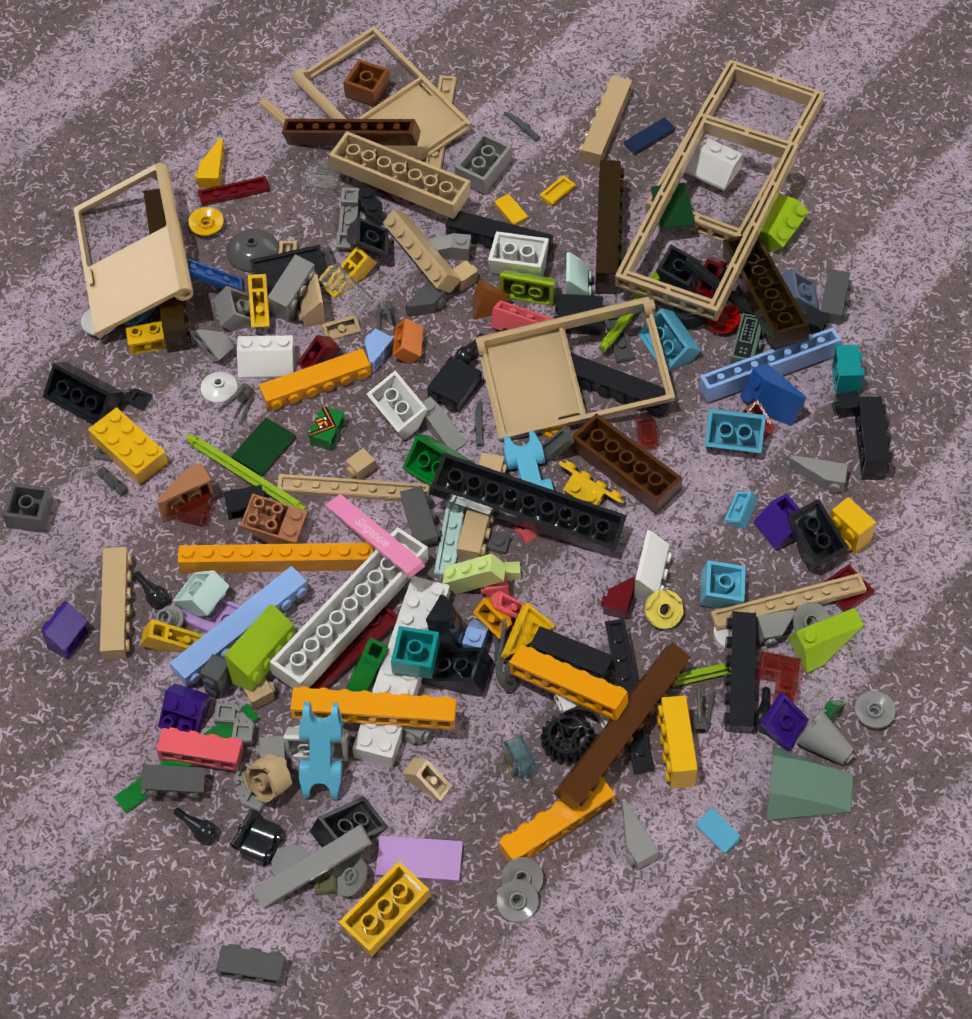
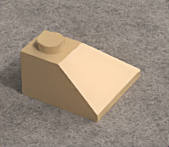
M317 274L313 275L300 302L301 310H298L299 321H303L304 327L325 323L323 300Z

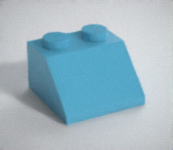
M707 560L701 570L700 605L723 608L744 603L746 566Z

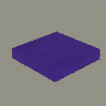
M779 693L760 725L783 749L789 751L809 719L784 693Z

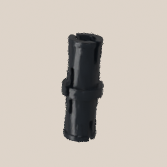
M249 809L243 823L238 825V831L232 842H230V846L233 849L241 850L258 816L261 817L258 811Z

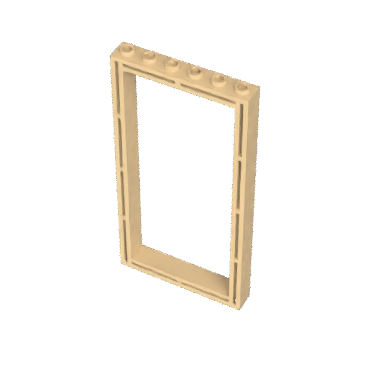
M729 60L699 112L713 116L733 80L807 105L788 141H792L800 146L823 104L825 93L754 67ZM691 127L689 128L687 134L682 140L680 146L678 147L677 151L675 152L673 158L671 159L670 163L668 164L666 170L664 171L656 186L663 184ZM778 157L740 228L692 211L695 228L688 229L721 242L744 235L781 158ZM650 195L646 202V214L653 203L652 195Z
M699 112L615 275V286L646 297L649 296L651 299L717 321L798 156L799 144ZM704 133L781 158L713 299L634 273Z

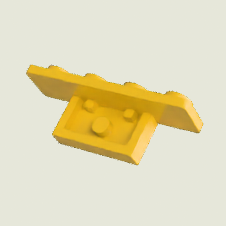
M568 460L566 463L562 461L558 463L573 473L563 489L570 495L599 506L606 494L617 502L625 504L626 501L622 499L623 495L614 489L612 492L607 490L606 487L608 485L600 480H597V482L590 479L592 475L584 470L581 472L577 471L575 464Z

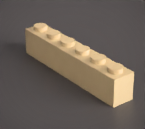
M613 75L610 82L607 81L606 92L601 95L600 106L596 107L595 118L591 119L590 130L586 131L584 144L581 143L579 148L581 161L600 165V160L604 159L632 91V80Z
M393 209L383 224L437 289L451 293L461 280L460 277L409 216Z
M487 453L481 454L479 465L506 474L507 464H504V456ZM467 508L457 546V558L471 560L481 557V555L485 556L487 544L484 543L486 539L489 540L491 528H489V524L494 522V516Z
M127 547L103 548L100 653L103 660L127 658V651H130V640H127V634H131V625L127 621L128 617H131V606L128 605V600L132 598L131 588H128V583L132 582V573L129 571V566H132V554H128Z

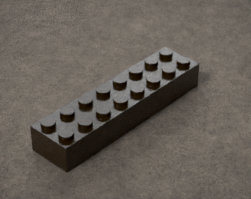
M600 160L595 294L616 295L617 288H620L615 286V275L622 262V235L619 234H622L623 224L619 220H623V207H620L623 206V193L620 192H624V168H621V161Z
M743 235L723 240V257L728 266ZM758 236L737 279V283L774 350L809 341V323L760 236Z

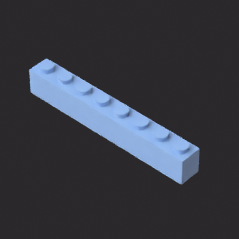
M832 327L810 335L809 341L776 350L772 349L700 376L699 390L707 403L743 390L752 370L763 364L768 363L780 375H785L834 357L836 345H841L842 340Z
M292 566L173 659L170 662L172 672L186 687L198 682L201 678L200 672L212 654L225 659V653L270 604L274 605L281 612L290 608L296 599L302 598L308 591L307 581Z

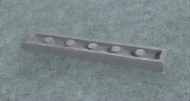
M359 825L253 890L262 908L265 909L372 843L363 826Z

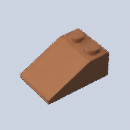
M202 463L192 465L184 470L158 498L157 504L163 523L215 500L211 479Z

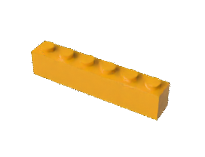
M362 348L259 384L260 395L268 411L278 410L284 405L295 404L301 399L312 398L324 391H332L335 387L349 385L355 380H364L372 375L371 365Z
M521 645L509 661L510 673L615 721L618 720L628 704V691L624 688L614 686L602 678H596L584 670L580 671L566 662L562 663L555 660L550 655L537 652L532 647Z
M600 777L598 779L600 784L593 792L589 791L586 795L589 798L582 807L578 805L571 809L563 801H556L546 812H539L529 823L524 822L512 834H505L499 841V850L508 862L519 857L530 858L615 803L616 794L605 780Z

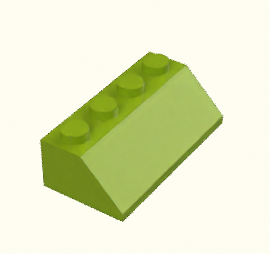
M272 604L263 611L224 655L233 685L252 691L271 670L270 661L296 634L294 624Z

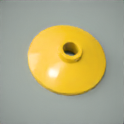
M212 207L199 208L188 219L190 230L200 236H210L217 233L224 223L221 212Z

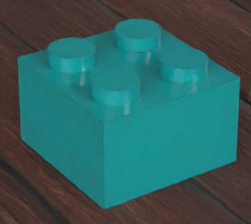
M836 345L832 362L835 396L839 393L862 389V379H864L865 371L864 367H861L863 355L862 352H859L858 345Z
M399 626L391 658L392 673L432 679L439 648V632Z

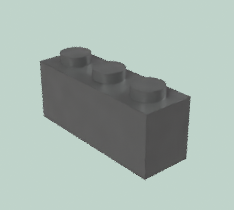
M829 269L820 311L829 315L828 323L840 325L841 319L846 317L847 309L844 308V305H848L850 294L846 293L851 291L853 281L849 280L850 272Z
M422 486L400 491L401 502L412 537L427 547L439 544L438 537L441 536L439 526H435L433 522L436 518L433 508L429 509L428 506L430 502L428 492H424Z
M143 764L141 793H145L147 797H157V794H163L167 798H178V795L186 796L188 799H199V796H203L205 768Z
M229 944L228 946L222 945L216 971L220 977L281 987L287 962L285 956L277 951L267 953L262 952L258 948L243 949L239 945Z

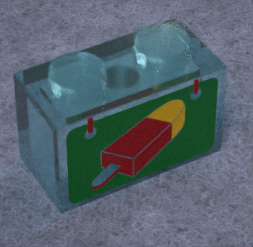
M523 735L503 742L504 761L513 780L528 777L532 772V754Z

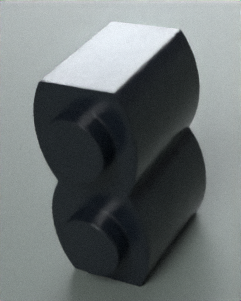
M372 187L359 190V207L365 215V220L382 226V206L377 201L376 192Z
M258 816L240 850L241 858L262 867L265 866L266 862L270 863L274 856L273 849L275 845H279L283 839L284 834L282 833L281 826Z

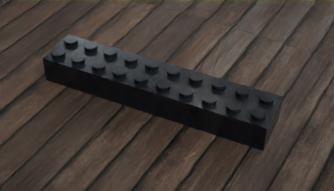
M444 452L430 489V495L613 557L627 517V515Z

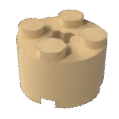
M272 754L263 755L247 766L246 771L243 773V780L247 790L250 793L254 792L257 795L256 799L261 802H270L287 790L293 783L286 760L281 756L277 757Z

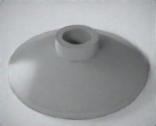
M816 602L803 603L794 613V629L798 631L808 627L807 619L810 620V625L829 618V614L822 605Z
M865 692L859 696L855 703L856 717L867 727H886L895 717L896 708L894 702L882 692ZM875 710L878 714H872L870 711Z
M353 855L336 866L334 872L336 873L337 893L343 897H351L361 890L367 877V867L362 858Z
M519 857L505 865L501 874L502 885L510 880L519 879L518 875L524 873L526 875L524 880L531 883L537 893L540 891L543 884V872L534 860ZM516 895V896L513 897V898H516V899H520V897H519L518 895Z
M513 879L506 882L499 889L496 897L497 908L501 915L513 922H521L530 918L535 913L539 902L534 886L522 879ZM516 895L520 897L517 903L513 902V897Z

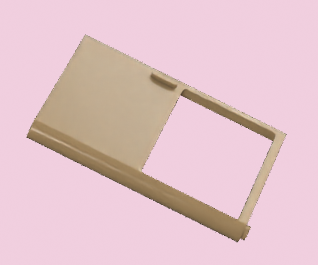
M375 26L308 70L300 68L294 72L293 80L330 119H346L310 80L376 38L417 78L357 118L416 120L421 130L418 146L385 147L423 162L426 157H430L436 151L438 152L441 148L472 128V123Z
M157 163L73 208L93 330L98 338L103 337V333L173 297L182 301L192 298L194 292L169 169L166 164ZM150 177L158 180L166 226L91 265L82 213Z
M649 296L475 337L500 442L503 441V436L509 435L512 440L529 436L530 431H534L537 434L543 431L563 428L564 426L584 423L596 413L605 418L675 401L673 387L653 316V310H656L654 300H650ZM644 312L666 395L586 414L565 330L632 313Z

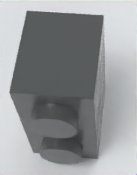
M212 654L200 674L205 692L212 695L211 697L213 698L217 696L222 699L230 688L232 679L225 659Z

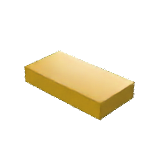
M563 175L543 191L539 198L553 207L574 190L576 184Z
M509 194L494 201L495 207L510 224L518 226L528 220V215Z

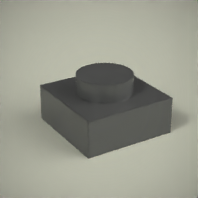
M492 531L487 551L506 555L511 536Z

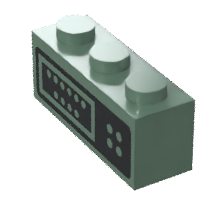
M742 313L730 365L758 355L756 351L761 350L763 340L760 339V336H764L765 333L755 315Z

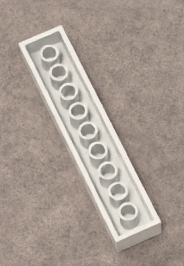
M398 527L390 534L421 559L424 564L429 560L428 547ZM375 550L270 661L272 674L291 688L310 687L411 578Z
M412 576L372 693L389 692L396 695L407 693L417 696L422 677L392 673L391 658L398 628L403 626L428 630L426 618L441 594L445 595L449 600L450 585ZM361 723L353 745L354 758L393 768L403 739L404 726Z

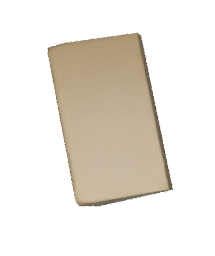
M357 315L321 324L324 336H330L333 340L361 332Z

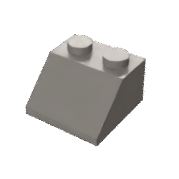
M226 286L213 298L220 326L231 331L251 327L249 294Z

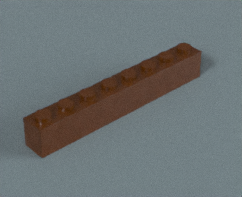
M285 119L282 134L289 145H337L346 131L383 146H418L421 133L415 119Z

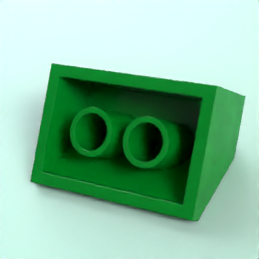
M416 435L402 469L431 486L443 452L470 462L471 460L429 435Z

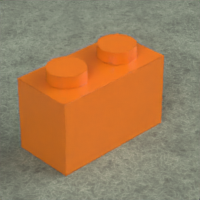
M406 318L395 326L392 356L408 364H412L422 355L424 327Z

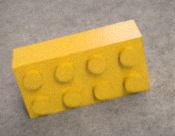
M117 407L88 429L91 441L104 451L139 486L168 464L165 451Z
M686 695L662 697L661 705L657 706L658 715H656L657 726L660 727L661 731L659 733L660 745H663L662 761L663 764L666 763L665 781L670 783V789L695 787L697 763Z
M398 861L339 921L340 927L372 957L431 896L430 890Z

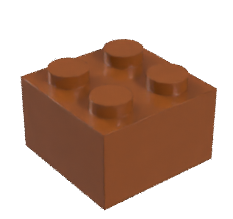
M358 59L343 82L345 96L375 107L390 84L389 69Z

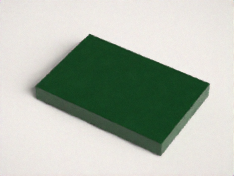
M686 182L679 183L658 223L660 232L695 228ZM662 185L651 186L650 191L653 201Z
M265 418L231 457L262 477L296 439V435L270 419Z

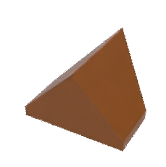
M479 279L473 294V320L491 316L493 307L500 300L508 303L511 295L483 279Z

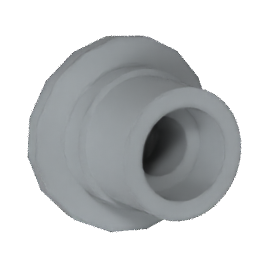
M175 605L164 607L156 615L157 621L180 628L185 618L182 609Z

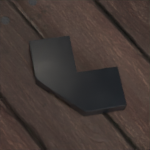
M137 388L131 389L129 392L123 393L118 409L122 412L128 404L143 411L152 399V394Z

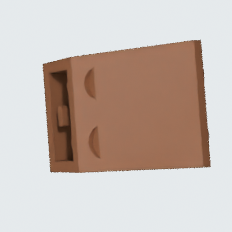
M252 493L240 527L268 544H298L306 523L307 510Z

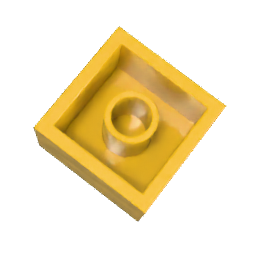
M848 497L832 509L830 518L847 544L848 551L851 550L856 554L871 542L876 521Z

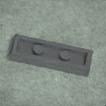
M620 317L604 320L607 333ZM626 327L612 344L617 364L635 361Z

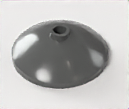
M248 229L237 233L231 238L226 248V255L230 264L244 272H253L250 263L251 259L279 253L277 239L271 233L261 229Z

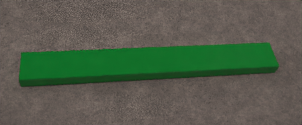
M248 703L241 707L243 713L254 724L260 720ZM217 724L203 735L215 734L221 738L228 739L232 737L233 725ZM165 760L160 764L181 767L195 766L194 764ZM142 777L114 796L115 801L126 814L150 798L145 796V793H141Z

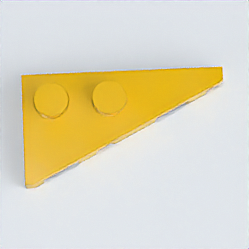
M528 602L523 604L501 657L506 659L516 653L521 645L526 646L531 643L539 626L550 630L555 624Z

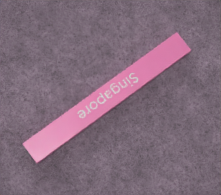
M341 494L326 504L327 509L409 578L425 567L421 559Z

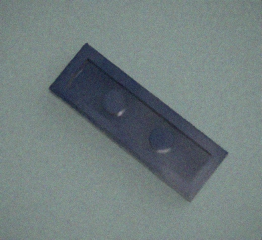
M664 117L624 141V145L634 155H637L675 132V127Z

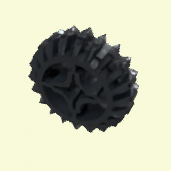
M560 712L559 718L553 715L552 721H546V726L542 727L540 740L542 741L541 747L545 748L544 753L546 755L550 754L551 761L557 757L558 764L565 760L567 766L569 760H572L575 765L577 758H581L595 739L594 728H591L590 722H586L585 717L579 719L578 713L571 716V713L568 712L567 716H564ZM556 730H558L559 736L556 737V740L553 742L551 737ZM583 734L584 741L580 746H578L577 740L579 739V736Z

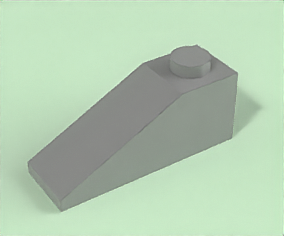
M452 233L428 239L444 259L467 260L469 262L471 235Z
M431 397L423 401L422 403L428 411L422 424L439 442L455 451L466 445L465 440L444 410Z
M791 455L790 469L825 490L833 493L844 491L848 464Z
M625 801L622 806L626 849L625 858L630 866H634L636 870H639L658 860L659 850L627 801Z

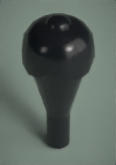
M479 333V334L477 335V337L483 336L484 334H483V333ZM476 339L466 346L459 348L455 352L454 358L471 366L475 362V355L478 349Z
M140 571L134 573V577L141 584L146 594L148 604L153 608L163 607L169 599L167 590L147 580Z
M769 687L762 688V700L757 713L754 715V727L760 732H767L760 723L771 707Z
M180 808L174 810V815L185 822L198 842L208 844L215 839L217 828L213 822L190 816Z

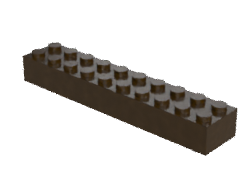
M160 188L143 191L149 235L166 226ZM173 297L159 304L163 335L168 353L190 350L189 343H192L185 300L182 301Z

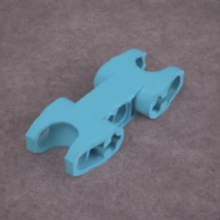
M529 432V442L524 446L513 444L509 435L503 436L504 460L507 464V470L517 469L518 476L522 480L554 490L550 478L541 480L537 465L545 464V457L542 445L535 432Z
M304 701L302 718L299 725V740L309 741V759H301L299 766V782L303 798H309L314 784L322 783L329 788L331 799H338L339 786L343 775L342 761L332 760V742H342L343 719L339 703H333L331 714L328 717L319 718L313 714L311 703Z

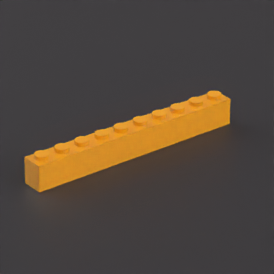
M368 543L179 545L178 566L180 573L212 570L216 573L284 572L291 566L296 571H356L374 552V548Z

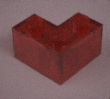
M761 651L756 679L776 683L773 700L776 699L779 693H784L793 702L801 659Z

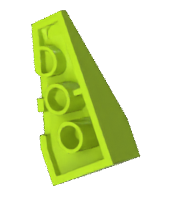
M853 608L798 630L789 636L788 639L805 673H808L823 666L864 624L856 608Z

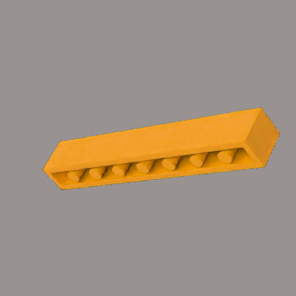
M306 686L293 687L290 707L293 719L302 718L304 701L311 703L313 714L319 718L328 717L331 714L333 703H339L343 722L455 730L457 703L456 699L449 696L439 698L430 695L412 696L407 693L396 695L389 692L371 693L365 690L353 692L347 689L330 690L328 688L310 689Z

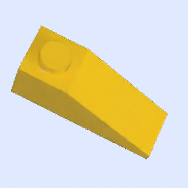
M223 138L217 140L200 162L198 172H195V182H198L201 189L212 188L221 184L225 149Z
M356 246L323 288L332 297L337 298L366 277L377 262Z
M266 274L248 275L251 328L270 327Z
M151 619L143 628L140 646L157 651L182 653L204 635Z

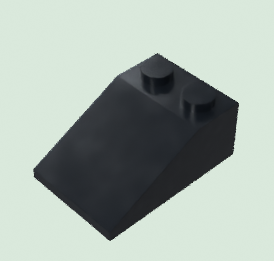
M820 499L786 516L799 554L809 571L818 568L849 549Z
M484 647L458 648L456 652L438 651L432 679L422 677L421 682L425 685L462 694H483L494 660Z
M363 796L317 817L310 833L323 848L359 825L363 826L370 840L385 831L388 826Z

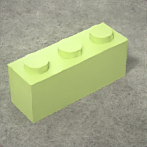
M488 554L444 567L443 584L450 585V590L455 594L500 583L504 581L506 564L495 555Z

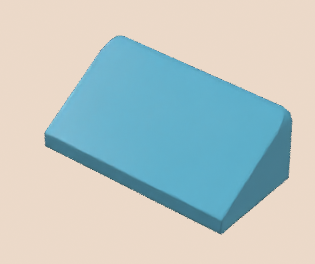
M736 492L724 523L745 530L758 501L753 492Z
M710 808L695 825L724 854L740 842L741 836L713 808Z

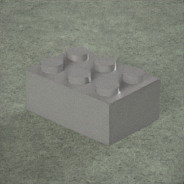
M482 132L455 165V175L470 180V188L485 194L511 162L512 146Z
M294 255L267 297L269 312L286 322H289L291 317L294 318L296 316L303 295L313 275L316 274L313 263Z

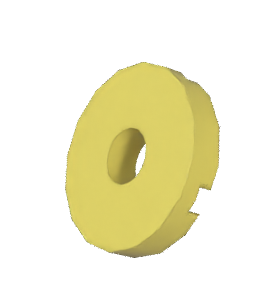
M670 590L655 591L648 597L645 603L644 613L646 619L651 625L659 629L672 628L680 622L683 616V602L676 593ZM663 604H667L669 610L666 614L662 615L660 607Z

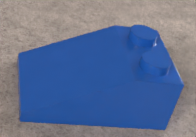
M768 363L752 370L740 395L753 409L790 426L794 424L807 399L805 395Z

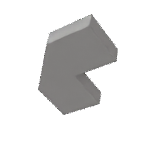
M216 703L214 723L233 725L232 737L239 739L243 744L252 745L255 725L251 719L243 713L237 704Z
M242 761L239 771L233 777L241 804L244 807L261 813L266 802L257 800V795L247 790L243 780V773L250 764Z

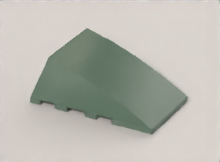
M772 746V767L766 821L851 813L853 774Z

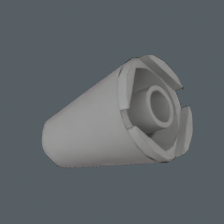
M821 710L795 741L799 745L839 764L843 762L847 764L854 756L852 753L854 748Z

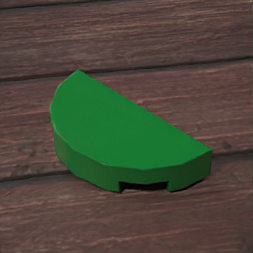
M842 700L828 701L824 707L827 711H824V713L831 720L846 703Z

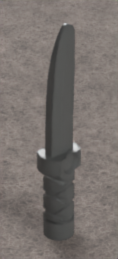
M504 112V115L518 125L523 133L528 134L535 142L540 140L541 137L530 128V125L525 124L515 115Z
M482 401L478 402L475 410L474 431L476 432L477 447L484 446Z

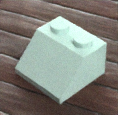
M567 252L566 294L591 296V286L588 285V282H591V271H588V263L571 252Z
M214 570L194 572L172 602L196 616H208L215 610L214 606L217 602L224 598L229 585Z

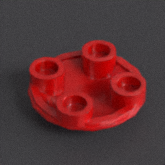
M724 306L718 320L715 321L708 318L706 326L710 331L718 334L735 331L741 321L738 308L736 306Z

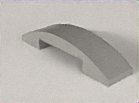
M342 187L336 249H354V245L347 243V229L358 217L359 188Z

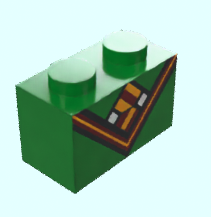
M323 406L321 412L316 414L314 426L309 428L307 436L309 437L310 445L331 451L345 424L344 412Z

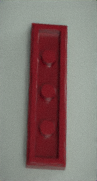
M266 176L198 190V195L203 207L270 192Z

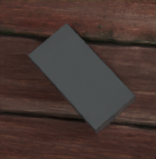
M564 426L542 444L545 462H551L574 443L570 427Z

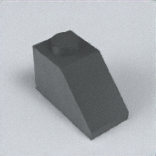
M427 281L406 304V315L412 317L433 314L438 309H442L446 303L445 291L437 289Z

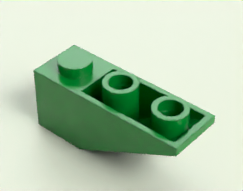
M370 637L345 689L353 692L368 690L387 651L388 645Z

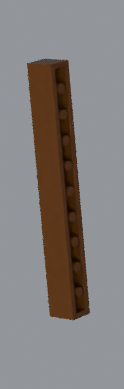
M671 642L663 649L628 695V704L618 720L610 719L554 791L553 794L569 808L574 809L578 805L582 807L589 798L586 795L590 790L593 792L600 784L598 779L601 775L604 777L612 768L610 766L611 762L619 759L623 753L621 751L623 746L627 747L634 739L632 734L635 731L638 732L644 726L645 722L643 720L645 717L649 718L656 710L654 705L657 702L660 703L662 697H666L667 693L665 691L667 688L671 689L678 681L676 676L679 673L682 674L688 668L687 662L691 657L674 642Z

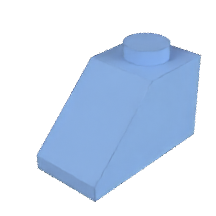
M376 328L371 334L369 333L364 341L372 373L375 372L393 350L394 343L393 337Z
M473 619L466 629L462 648H485L490 630L481 621Z

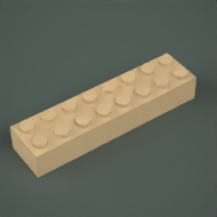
M346 131L329 155L332 170L452 219L456 217L471 195L470 180Z

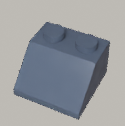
M793 268L781 274L802 313L806 312L809 307L820 311L815 282Z

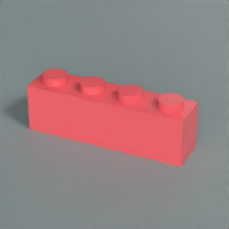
M500 300L493 307L490 327L502 331L503 328L513 329L554 318Z
M162 728L156 751L159 759L238 772L244 747L242 741L234 737L227 739L215 734L203 735L196 731L184 732L177 728Z

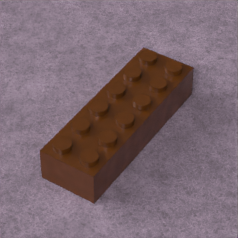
M597 413L572 435L574 443L571 445V449L656 514L681 491L683 478Z

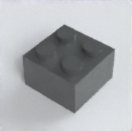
M12 483L2 514L6 527L44 532L54 501L50 488Z

